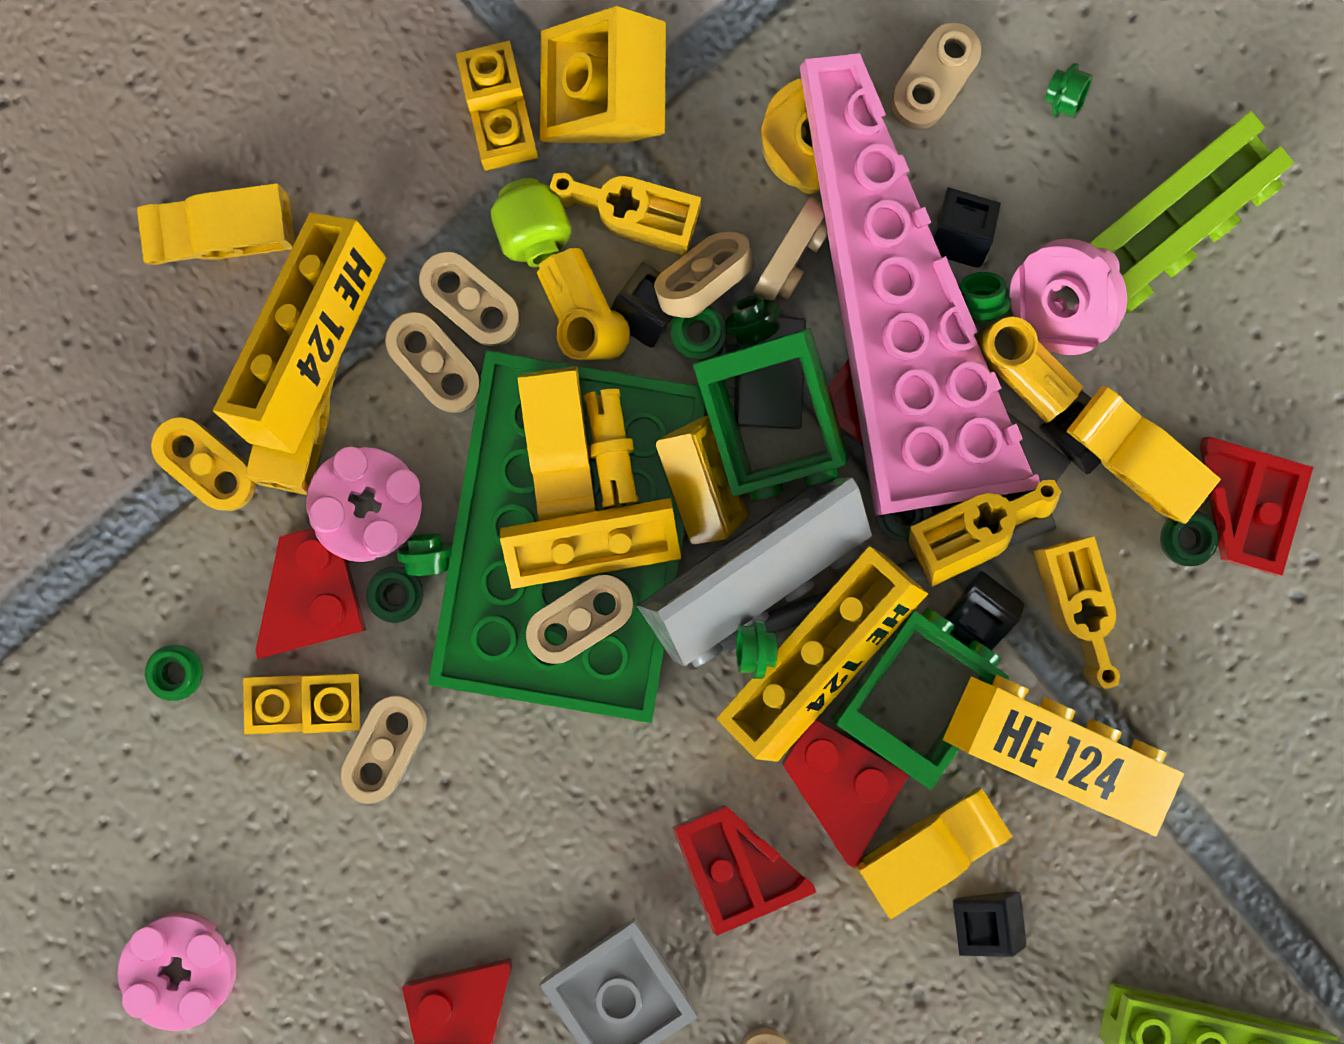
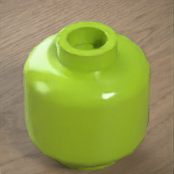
M523 178L507 184L499 191L498 198L490 209L491 221L503 254L513 261L527 262L530 267H539L538 264L552 254L559 253V250L567 244L571 237V225L562 200L550 190V185L540 183L537 179Z

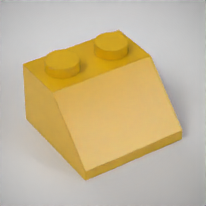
M614 6L541 30L540 141L547 143H630L665 134L666 22Z

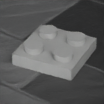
M633 918L542 979L540 983L541 989L578 1044H659L698 1018V1011L636 918Z

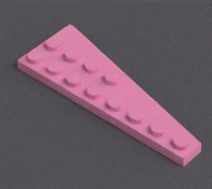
M861 54L805 59L799 67L875 516L967 501L985 493L1005 495L1035 490L1040 482L1038 474L1033 475L1019 442L1023 438L1017 424L1012 425L998 392L999 389H1002L995 372L990 373L974 336L978 331L946 256L941 258L928 227V224L931 223L925 207L920 208L906 175L910 170L903 154L898 155L883 120L886 113Z

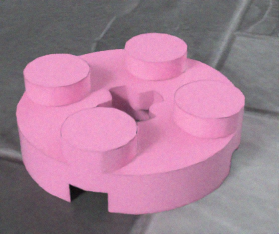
M1058 239L1042 245L1027 257L1012 277L1010 298L1014 317L1022 318L1030 323L1036 331L1038 341L1050 352L1062 355H1079L1092 350L1099 343L1107 340L1117 330L1126 312L1127 291L1124 279L1119 272V260L1108 249H1097L1092 244L1076 239ZM1068 286L1077 293L1079 301L1074 305L1073 310L1067 308L1065 299L1057 298L1056 291Z
M345 447L339 450L335 456L325 461L315 472L310 482L306 499V509L310 525L314 529L320 543L328 551L343 559L366 562L375 560L378 557H384L402 548L417 527L422 508L419 492L420 484L416 475L400 459L386 451L369 447ZM364 491H368L374 494L373 501L380 505V510L378 513L368 511L364 518H359L354 515L355 505L349 502L348 499L352 494L361 495Z
M177 912L166 914L137 930L125 945L118 965V984L123 995L122 1005L125 1011L131 1017L140 1018L152 1027L169 1031L185 1030L206 1022L229 997L236 979L235 953L230 943L226 945L223 937L215 931L218 927L209 919L200 915ZM174 957L182 958V968L191 970V977L183 979L179 985L171 983L170 977L164 973V966L170 965Z

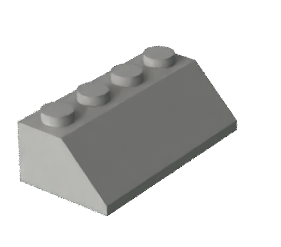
M852 477L834 478L823 483L810 485L638 603L636 606L671 659L683 666L692 662L694 667L708 662L722 651L723 647L720 641L735 632L738 626H751L753 620H763L765 622L770 616L766 609L782 598L790 602L801 597L815 586L816 583L812 577L829 565L832 570L839 569L861 554L858 545L872 536L858 485Z

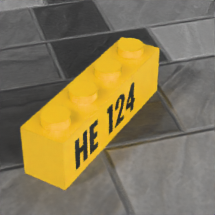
M309 212L212 410L250 444L293 454L297 451L386 261V256L357 220Z
M869 546L777 649L775 667H766L763 679L752 678L716 719L755 759L778 762L928 593L888 556Z
M996 675L992 685L970 677L942 740L975 757L1153 836H1157L1184 776V773L1163 764L1167 755L1166 752L1137 739H1134L1131 748L1118 743L1122 732L1089 718L1085 728L1071 721L1076 713L1075 710L1046 697L1042 698L1039 706L1025 700L1029 689Z

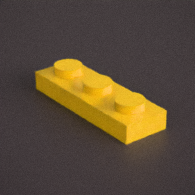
M671 498L500 528V541L511 589L681 559Z

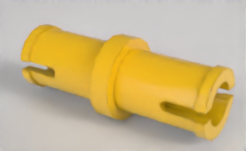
M620 389L600 390L601 395L598 396L595 391L584 395V401L587 405L593 444L588 446L590 459H596L603 499L602 507L603 509L622 507L623 503H626L627 506L637 504L639 499L636 496L629 455L634 452L633 440L626 438L619 398L621 396Z

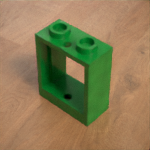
M811 327L707 358L693 364L733 497L749 493L751 500L756 501L784 492L782 483L803 478L805 485L810 486L839 476L836 468L844 466L849 459V455ZM799 357L827 450L752 471L724 379Z
M926 607L921 615L913 610L881 646L831 720L925 787L932 790L960 750L942 740L951 719L927 754L922 756L859 712L914 631L980 676L978 679L992 685L996 675L1008 679L1010 676L996 667L1001 661V657L974 639L968 647L949 635L955 626L935 611Z

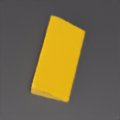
M706 415L663 436L656 442V447L683 525L692 544L727 539L748 518L742 494L732 496L709 416Z

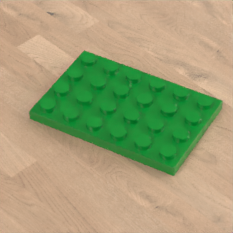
M486 350L428 685L652 723L664 646L636 605L677 577L680 559L511 589L500 541V528L539 521L533 474L529 463L518 376L525 372L573 367L576 365ZM578 366L588 446L593 444L584 395L595 391L598 396L601 395L600 390L620 389L621 396L619 398L626 438L632 439L634 452L629 455L636 496L639 499L637 504L671 498L681 553L685 527L661 462L656 442L663 436L704 417L706 406L700 387ZM590 459L596 511L606 510L602 507L603 499L596 459ZM598 575H611L619 578L629 587L633 596V611L628 621L621 628L564 663L551 664L538 659L529 649L526 640V630L533 615L588 579ZM602 592L596 596L594 606L599 613L606 615L614 611L616 601L610 593ZM552 623L546 630V637L550 643L560 645L567 638V630L562 624Z

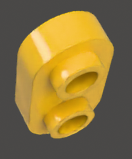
M172 418L162 423L155 431L151 442L155 461L205 505L216 510L233 511L242 508L252 499L256 484L245 476L248 463L201 423L187 418ZM190 437L194 443V450L188 457L183 458L179 454L178 445L182 439ZM232 473L236 477L237 485L231 493L226 494L221 489L220 481L225 474Z

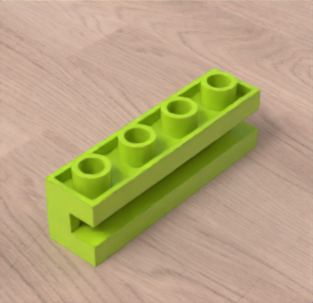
M1252 111L1233 124L1089 243L1097 249L1104 248L1110 250L1119 260V272L1124 279L1127 291V314L1154 293L1149 283L1163 271L1172 278L1193 262L1198 255L1193 251L1192 247L1208 235L1214 243L1239 224L1242 220L1235 212L1251 200L1258 207L1285 186L1279 176L1295 164V162L1281 146L1272 152L1267 149L1257 137L1266 127Z
M1110 982L1099 1038L1105 1044H1344L1338 1042V1037L1327 1030Z

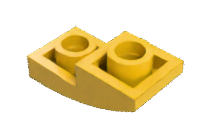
M510 40L456 53L465 98L471 114L484 171L538 159Z
M359 674L243 677L244 735L285 732L359 731Z

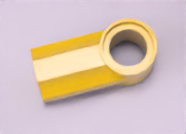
M569 248L563 252L552 254L538 264L539 270L536 273L559 320L556 338L559 348L564 355L576 360H612L619 357L626 350L629 343L630 330L628 323L622 314L615 310H610L582 249ZM593 327H594V331H595L594 341H593V339H592V330H593Z
M1012 316L998 320L983 328L976 337L989 371L996 372L1045 423L1052 421L1057 415L1065 411L1084 388L1038 341L1036 331L1032 325L1022 318ZM999 331L1007 332L1015 341L1016 350L1011 360L1000 356L995 349V337Z

